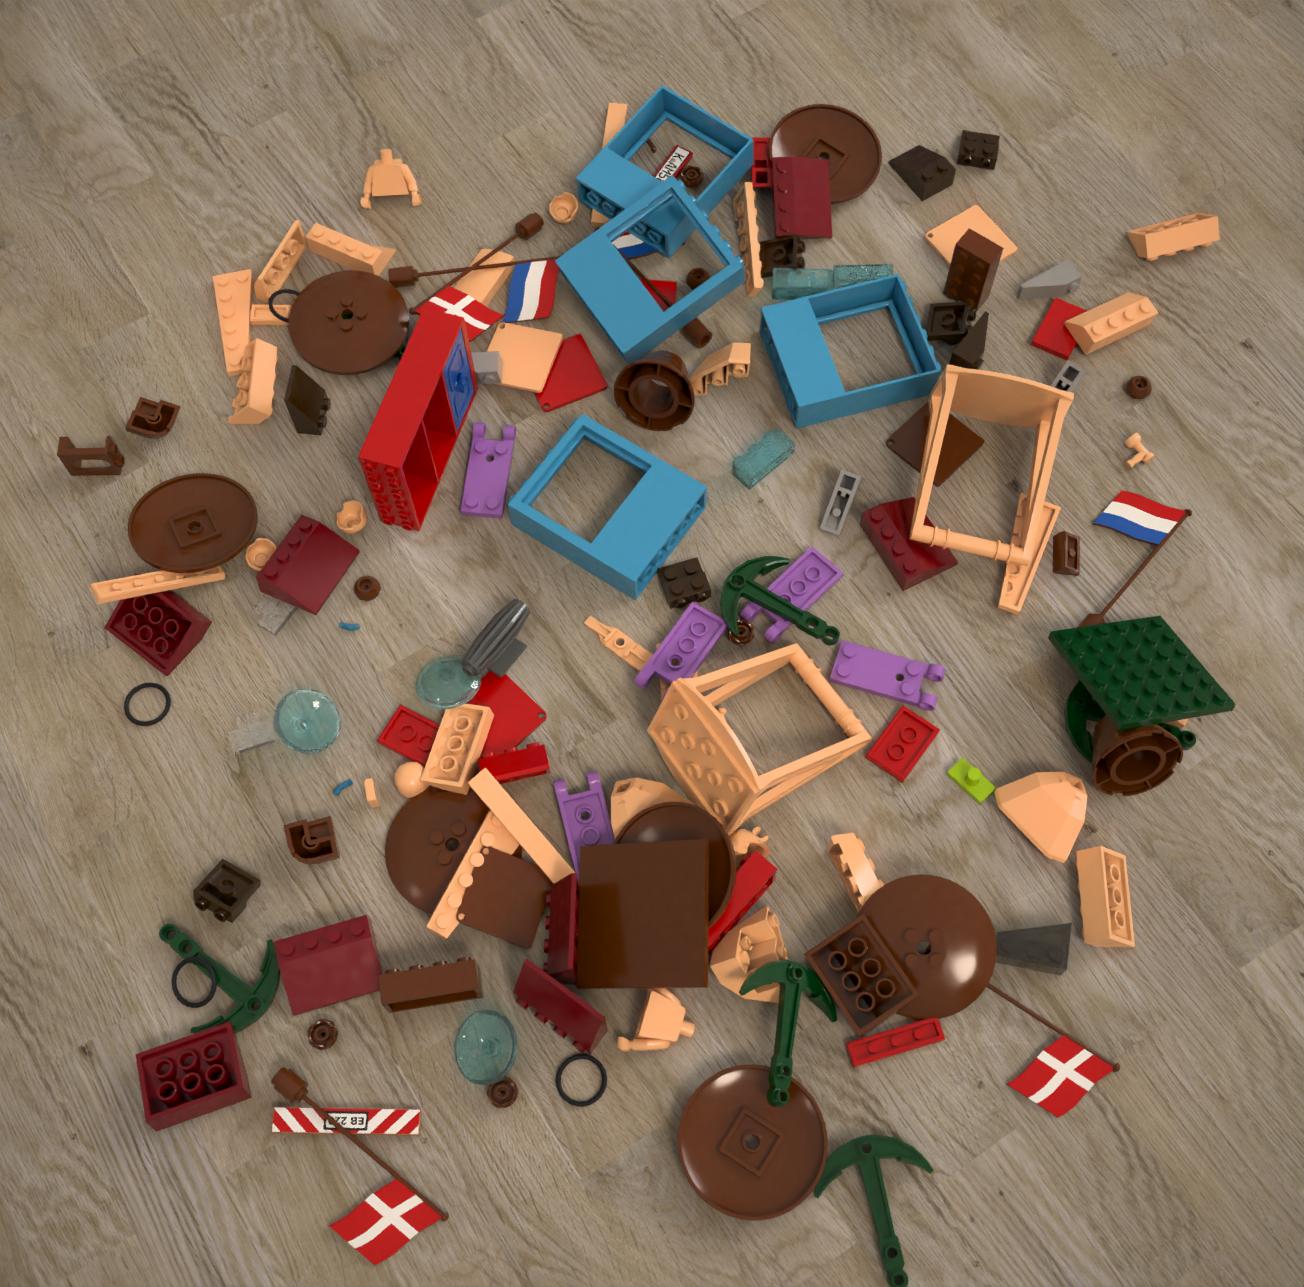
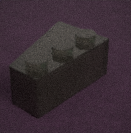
M1072 923L997 932L995 935L997 944L996 963L1061 976L1067 970Z

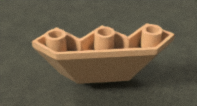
M733 342L709 354L689 377L694 395H707L708 384L715 386L728 385V376L737 378L748 377L751 343Z
M1036 772L999 787L994 791L999 809L1046 857L1061 863L1067 860L1085 821L1087 793L1082 779L1066 772Z
M637 777L616 781L611 795V825L614 837L616 839L622 828L635 815L653 805L664 802L695 804L664 783Z
M768 906L763 907L730 930L712 952L710 967L721 985L741 996L739 990L743 982L752 971L769 962L788 960V954L783 944L779 920L776 914H772ZM778 983L764 985L741 997L750 1000L779 1003L780 985Z

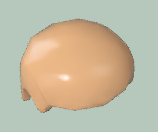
M564 192L561 196H555L549 205L550 216L558 223L567 224L572 222L578 214V200L568 192Z
M355 500L343 503V510L336 513V525L344 533L355 534L362 530L367 523L368 515L364 507Z
M257 538L246 550L245 559L248 566L260 572L277 549L275 543L266 538Z
M406 762L396 769L394 775L395 785L398 792L407 798H413L429 787L428 784L420 781L425 768L420 763Z

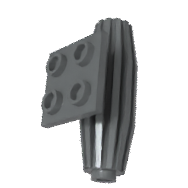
M513 599L491 618L475 637L461 661L462 671L470 677L479 676L486 669L500 678L505 675L527 648V645L516 639L530 614L529 607L521 600Z

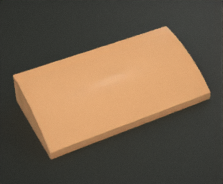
M295 220L257 278L254 285L256 299L268 303L270 296L280 290L308 245L300 221Z
M481 249L469 267L493 250ZM498 251L480 265L513 262L514 256ZM515 265L473 270L462 277L454 288L470 295L487 307Z
M453 701L448 702L420 779L421 782L443 790L468 794L470 786L467 783L474 776L478 759H480L494 718L490 707Z

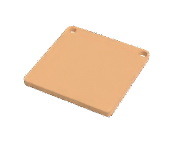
M978 205L972 206L930 230L925 235L926 241L949 266L955 244L969 228L1004 248L1000 262L1015 254L1018 249Z
M504 322L499 323L487 349V352L499 351L503 361L502 383L494 384L541 393L563 341L562 334Z

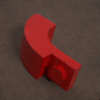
M752 137L753 165L751 166V182L753 189H771L768 151L770 138Z

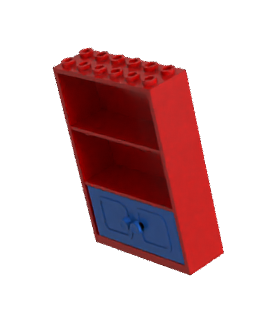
M423 308L358 455L380 521L386 525L401 526L408 531H420L478 391L464 317Z

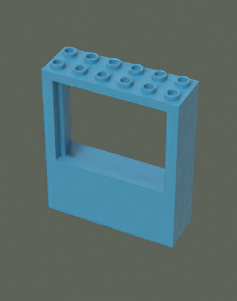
M661 85L576 177L579 201L611 220L662 183V181L632 164L629 160L657 129L668 120L732 159L696 199L698 209L700 211L703 209L709 215L753 165V139L749 135L736 130L734 126L721 121L719 117L706 112L702 107L691 103L687 98L676 94L672 89ZM672 198L627 232L670 258L694 232L696 227L674 198Z
M673 175L555 260L563 277L627 364L640 359L746 282V271L743 267L745 264L738 255L734 256L729 242L721 239L719 229L715 224L711 226L707 213L703 209L701 211L696 206L698 203L692 194L688 195L685 191L684 183L680 179L676 180ZM674 198L725 267L663 312L612 242Z
M899 274L761 308L759 332L796 429L930 395L941 374V365L935 360L933 346L929 345L927 341V332L921 327L920 316L918 313H915L913 300L908 296L906 283L901 280ZM889 308L917 374L845 392L819 325Z
M581 414L578 419L572 421L566 434L560 436L557 445L547 452L544 461L534 468L531 477L524 480L518 493L511 496L508 501L511 524L636 601L657 573V569L662 567L705 510L707 486L586 415ZM584 439L645 474L592 543L530 507Z

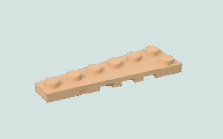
M744 182L732 201L735 221H739L737 236H741L739 248L740 251L744 252L742 261L745 264L743 267L746 271L745 284L748 297H755L763 288V279L760 273L762 262L759 260L760 243L757 240L759 228L756 225L757 209L754 207L755 191L753 190L752 182Z
M251 269L213 276L226 369L229 377L243 373L240 370L245 347L250 343L251 324L249 320L252 306L251 294L253 291V273Z
M1021 493L1019 497L1010 542L1017 547H1020L1027 500V494ZM1044 501L1030 563L1028 566L1010 562L1006 564L998 608L1019 615L1061 507Z
M491 810L488 811L425 926L426 929L444 939H447L459 924L456 920V914L462 903L466 888L473 883L472 871L474 867H479L484 862V857L480 854L481 848L490 846L512 855L520 845ZM484 848L483 853L488 855L489 849ZM461 913L458 917L462 920L465 915Z

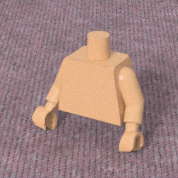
M391 149L381 150V160H375L373 166H370L367 170L361 206L371 209L370 196L409 195V192L412 195V206L420 205L422 200L420 195L417 194V184L409 167L403 164L402 159H393Z
M638 988L647 989L649 993H647L634 1039L630 1041L618 1036L617 1047L624 1052H630V1049L634 1051L667 1049L670 1044L677 1042L679 1034L691 1038L695 1024L683 1020L686 1009L681 1006L680 1000L668 989Z

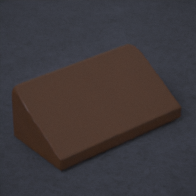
M1066 531L1053 536V573L1072 576L1080 575V537Z

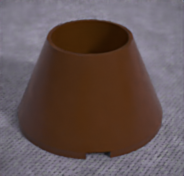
M655 351L628 364L620 371L614 384V398L618 408H622L627 414L626 418L631 422L648 430H672L673 427L684 424L694 409L695 395L686 365L678 355L669 351ZM651 379L658 380L667 385L668 387L661 386L652 381Z
M1105 715L1094 727L1092 779L1095 786L1105 794L1112 796L1113 793H1123L1124 796H1131L1151 790L1172 776L1174 773L1172 769L1177 762L1181 763L1183 748L1179 740L1157 724L1118 730L1109 717Z

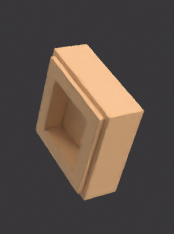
M373 778L366 779L364 786L367 802L372 808L379 807L376 784Z

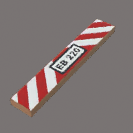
M274 1107L272 1133L343 1134L312 1107ZM322 1108L352 1135L420 1136L421 1109Z

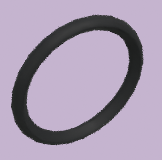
M281 289L270 296L268 304L275 317L288 322L289 318H285L275 311L273 300L282 293H291L298 296L300 292L291 289Z
M157 683L138 685L129 692L125 699V715L136 725H154L167 715L171 706L170 695L163 686ZM146 687L157 688L163 692L166 698V706L162 714L156 719L146 722L133 718L129 712V702L132 696L140 689Z
M197 957L184 959L177 965L172 974L171 982L174 995L183 1005L191 1008H200L209 1003L214 997L217 988V977L212 966L207 961ZM190 962L204 965L212 978L210 994L199 1003L186 1001L177 989V975L180 969Z
M587 1054L573 1055L567 1058L558 1069L556 1075L557 1090L560 1096L571 1105L581 1107L591 1105L600 1099L605 1092L607 1086L606 1070L602 1063L593 1056ZM586 1059L595 1063L602 1075V1085L599 1092L587 1101L572 1100L564 1093L561 1086L562 1072L574 1060Z

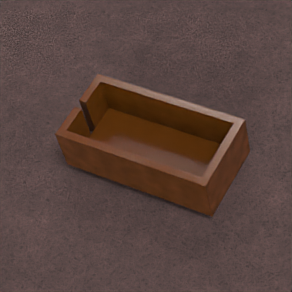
M969 228L955 244L943 294L956 302L970 301L972 309H975L977 312L989 298L1004 248Z
M470 957L459 958L457 962L447 964V961H438L433 963V966L424 968L423 965L410 966L409 970L406 971L390 969L386 970L385 974L379 975L381 1004L389 1013L484 998L480 968L476 960H471Z

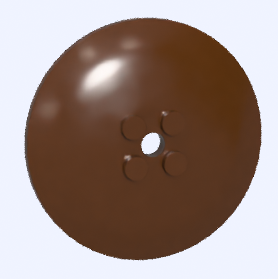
M829 104L807 105L788 113L774 128L768 148L770 163L772 157L793 156L816 159L823 156L826 157L829 164L831 204L847 202L865 193L875 182L882 163L881 145L871 126L852 111Z
M339 271L320 277L302 290L291 307L288 329L296 351L310 365L332 374L355 375L374 370L397 354L408 334L409 314L404 298L387 280L364 271ZM346 314L353 315L351 319H343V316Z
M208 473L182 475L155 486L137 502L129 517L128 537L136 554L144 562L157 569L173 573L206 571L230 561L249 544L257 528V508L254 499L246 488L230 478ZM193 527H200L198 530L191 531Z
M437 787L421 792L403 806L388 831L385 845V860L391 881L404 899L426 913L433 914L490 810L471 787L467 795ZM452 840L457 841L459 846L456 850L449 851L446 849L448 842ZM521 845L517 847L512 856L522 859L523 848Z
M664 802L641 811L622 828L613 844L693 839L709 840V930L726 910L736 882V855L727 831L709 812L689 803Z
M918 874L904 876L879 888L861 908L857 917L862 914L866 916L920 995L896 1014L918 1020L945 1018L971 1005L988 985L994 971L997 956L994 928L982 904L961 885L934 875ZM926 941L931 945V950L928 954L922 955L917 951L919 942Z
M764 1065L734 1066L708 1078L690 1097L679 1124V1158L691 1187L712 1208L740 1220L761 1221L772 1219L796 1208L816 1187L823 1173L827 1158L828 1139L826 1125L819 1106L812 1095L801 1083L791 1077L790 1087L787 1089L789 1101L783 1107H772L767 1101V1091L770 1089L768 1083L770 1067ZM748 1136L758 1138L759 1146L757 1149L750 1150L746 1147L745 1139Z

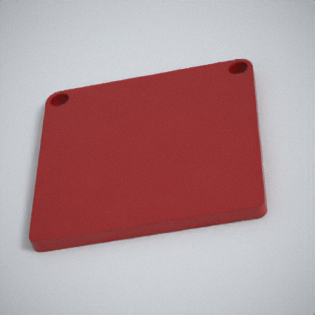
M581 334L571 336L562 341L542 392H534L544 412H550L608 388L607 382Z
M491 671L456 701L490 707L494 714L480 756L481 758L486 753L495 752L496 755L504 754L505 749L517 747L547 719L546 712L506 674L500 678ZM540 714L545 715V717L542 719H540L538 716Z

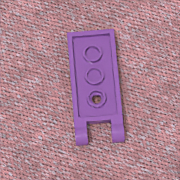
M475 422L460 512L461 515L502 519L516 439V426H504L503 441L485 440L486 424ZM488 457L494 458L491 462H488L486 459Z
M811 547L766 589L802 611H807L843 577V572L815 548ZM751 602L743 609L740 617L751 623L758 616L759 612L762 611L775 622L764 634V638L771 644H774L793 623Z
M692 602L644 668L639 672L634 684L645 690L654 675L670 685L678 678H692L728 627L724 620ZM677 660L680 664L673 666L671 662ZM668 689L666 690V692H665V694H664V696H663V698H662V701H663V699H664V697H665V695H666Z
M842 640L829 682L916 706L923 710L933 711L935 710L938 698L930 693L920 694L921 682L923 677L935 682L943 681L946 669L938 664L928 665ZM901 675L904 679L897 681L895 677Z
M597 770L586 773L589 791L568 796L565 780L553 781L578 882L580 875V846L613 844L615 841ZM587 812L590 817L587 820H583L581 818L582 813Z

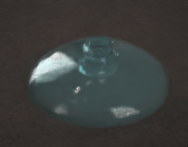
M442 656L428 663L420 671L416 680V691L421 701L429 707L436 709L456 708L465 704L476 695L481 685V674L470 677L462 671L461 661L464 656Z
M298 689L288 693L278 703L274 714L275 729L279 737L288 747L300 753L314 754L324 751L335 742L340 732L341 721L336 706L327 696L316 690ZM300 723H303L306 729L301 728Z
M480 1010L473 1013L461 1025L455 1041V1058L459 1070L467 1080L478 1085L494 1084L508 1074L517 1054V1036L512 1023L504 1014L498 1011Z

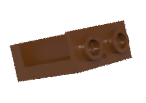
M110 436L106 437L105 448H75L69 437L59 438L57 456L71 476L121 475V468L124 467L125 459ZM82 460H103L110 463L111 466L81 468Z

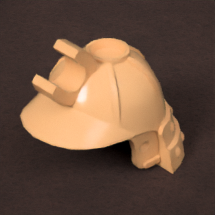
M760 827L754 828L752 832L739 829L729 836L736 855L737 871L741 867L739 865L747 854L751 856L757 851L764 858L770 854V849L765 845L768 836L766 835L763 838L756 836L760 833Z

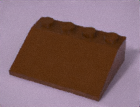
M864 914L804 953L860 1038L920 996Z

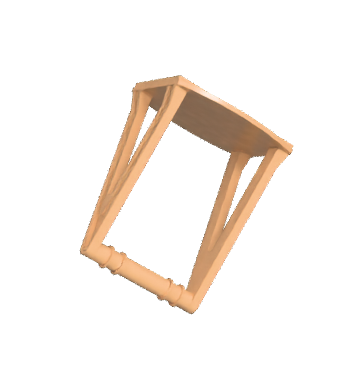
M947 364L928 398L930 418L909 539L930 544L931 547L933 545L941 546L944 550L949 548L992 558L993 561L1002 560L1005 561V564L1010 562L1028 566L1032 556L1063 420L1073 401L1074 393L1012 375ZM950 411L984 421L1036 429L1020 547L1014 546L1013 543H1001L1000 540L996 542L952 532L949 528L943 530L939 529L938 526L930 527L923 525Z
M798 643L697 678L676 679L670 685L647 729L665 764L692 803L713 815L722 824L729 836L744 821L862 749L872 740V737L861 725L862 721L860 719L857 720L853 715L854 711L846 706L821 674L822 670L816 668L813 664L814 660L809 659ZM791 663L796 669L795 673L801 675L804 679L803 683L808 684L833 716L835 724L840 725L844 730L843 734L849 738L758 776L740 741L714 706L784 665ZM723 685L705 697L701 694V692ZM774 785H777L776 787L772 788V789L769 790L768 792H766V793H764L763 795L759 796V795H760L761 793H763L766 789H768V788H770V787H772V786H774Z

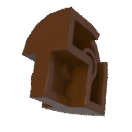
M140 397L135 410L131 413L126 431L152 439L166 436L173 428L180 411V406L160 400L158 403Z
M331 816L307 822L305 819L283 825L290 853L299 862L304 864H320L340 858L339 846Z

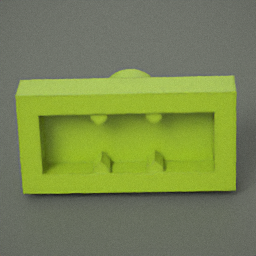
M963 757L946 773L978 805H981L996 789L981 774L978 768H974Z

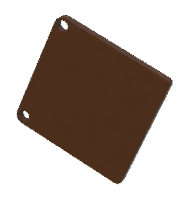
M928 402L886 441V446L919 473L921 471L930 418ZM950 413L933 485L936 487L941 486L984 444V440Z
M484 846L480 850V854L484 857V862L481 866L474 867L472 871L473 883L465 890L462 903L456 914V920L463 925L524 949H529L532 946L546 907V895L551 892V885L553 883L539 866L490 846ZM484 848L489 849L488 855L483 853ZM459 914H464L465 919L460 920L458 917Z

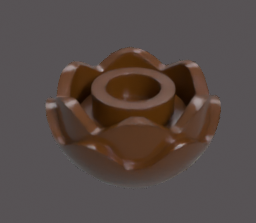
M692 165L684 168L680 175V180L689 188L699 186L704 178V173L701 169Z
M694 268L687 274L686 282L694 290L711 277L705 269Z
M1134 376L1126 383V391L1133 399H1144L1151 394L1152 385L1144 376Z
M362 576L354 584V593L358 599L364 601L375 599L381 590L380 583L372 576Z
M737 620L738 631L743 634L734 636L728 629V638L736 645H747L754 638V627L748 621Z
M326 1019L317 1020L308 1029L309 1043L312 1047L319 1050H325L333 1046L338 1038V1030L334 1022Z
M509 1077L492 1080L487 1091L488 1100L497 1108L511 1106L516 1101L518 1095L517 1085Z

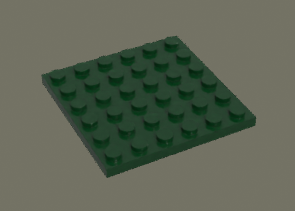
M1161 616L1050 631L1048 636L1050 642L1118 730L1233 711L1236 705Z

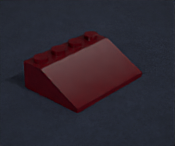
M793 156L772 157L770 170L774 239L798 234L800 240L832 238L828 160Z
M915 497L879 504L862 512L860 520L861 528L902 591L958 565L949 548L944 550L941 546L933 545L931 547L930 544L909 539L916 501ZM925 515L923 525L934 527L927 515Z
M301 514L256 576L260 592L317 615L360 551L321 522Z
M168 590L120 600L104 628L157 670L168 676L203 639L212 621L174 592Z
M571 873L551 885V893L546 895V907H550V916L545 917V930H549V939L544 940V953H548V962L543 963V971L560 984L576 985L579 882L577 873Z
M367 915L274 941L279 969L293 1016L380 991L379 975L383 974L372 922Z
M528 959L524 961L513 991L515 998H517L515 1002L524 1010H527L528 1007L535 1012L534 1017L541 1023L546 1024V1022H549L553 1025V1031L564 1039L567 1036L574 1041L572 1046L578 1051L584 1053L586 1050L591 1054L608 1031L605 1016Z
M231 1022L135 1054L146 1123L156 1132L252 1098L248 1076Z

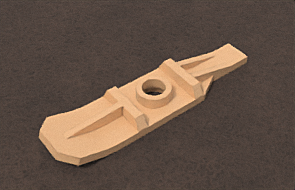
M591 615L584 622V625L598 634L602 645L638 671H641L653 656L652 653L645 650L616 627L606 626ZM618 640H623L624 644L622 646H618L616 642Z

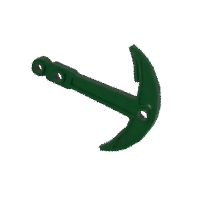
M763 556L747 560L728 575L724 582L720 606L723 620L734 636L739 634L737 627V603L741 597H744L795 624L798 629L816 639L821 638L823 643L828 646L835 645L838 642L840 632L836 627L828 626L824 620L808 611H802L753 581L760 573L762 576H765L774 569L788 565V558Z
M1079 680L1068 695L1065 704V725L1075 748L1092 763L1093 747L1090 731H1086V720L1098 722L1106 713L1092 699V695ZM1075 701L1080 702L1082 706H1077ZM1166 723L1157 724L1174 735L1179 740L1183 750H1189L1195 745L1196 737L1194 733L1181 731L1178 727ZM1184 736H1187L1191 742L1186 741Z
M166 924L160 929V939L166 944H170V947L184 959L197 957L207 961L215 971L217 986L237 1003V1007L225 1018L219 1016L206 1024L192 1027L191 1033L195 1034L227 1022H231L234 1032L238 1033L258 1021L265 1014L273 1002L280 982V969L272 939L267 940L266 954L260 968V972L263 974L256 985L250 988L204 953L202 947L184 932H180L179 928L174 924ZM175 932V936L168 939L169 933ZM187 946H192L191 951L185 953V948ZM190 962V964H194L195 966H197L206 976H208L212 980L209 971L204 965L196 962ZM259 1002L260 1008L253 1010V1005Z
M790 960L769 962L755 969L746 978L739 990V994L743 996L764 985L772 983L780 985L774 1054L771 1057L768 1080L770 1089L767 1091V1101L772 1107H783L789 1101L787 1089L790 1087L792 1076V1051L801 992L803 991L811 995L809 996V1001L820 1008L831 1022L837 1021L833 999L820 977L807 966Z
M867 1135L852 1139L836 1149L826 1161L823 1173L815 1187L814 1197L819 1199L829 1183L842 1174L841 1170L858 1165L878 1234L877 1243L883 1268L888 1272L887 1284L889 1287H907L908 1276L903 1271L905 1263L899 1239L895 1235L880 1159L897 1158V1162L914 1165L929 1174L932 1173L933 1168L914 1147L894 1137ZM864 1143L870 1146L869 1153H864L862 1151V1145ZM889 1248L895 1249L896 1256L894 1258H890L887 1255ZM897 1274L903 1278V1282L900 1285H896L894 1282V1277Z

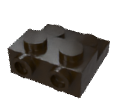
M963 130L957 164L994 170L998 156L1000 136Z
M798 234L760 242L761 278L781 275L785 279L801 275L802 269H805V260L802 257V253H805L806 248L804 241L800 240Z
M970 301L930 304L926 329L927 341L947 340L948 344H959L973 327L971 321L976 320V311L972 309Z
M698 557L657 569L670 609L683 608L689 603L703 602L711 597V588Z
M222 859L193 890L194 904L201 911L208 909L213 912L215 918L220 922L227 920L233 923L247 907L246 901L260 887L261 880Z

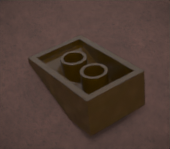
M921 145L897 156L888 163L921 201L953 185L956 169L944 156Z
M984 312L952 352L949 365L977 370L981 368L984 362L982 357L985 350L988 312Z
M292 365L284 402L297 433L322 435L323 428H326L327 425L326 413L327 410H330L331 400L328 398L324 388L297 365Z

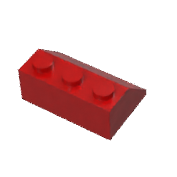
M539 742L527 744L526 749L518 750L517 747L505 749L504 754L486 753L482 755V759H478L479 770L482 771L486 768L499 784L551 773L545 745H540Z

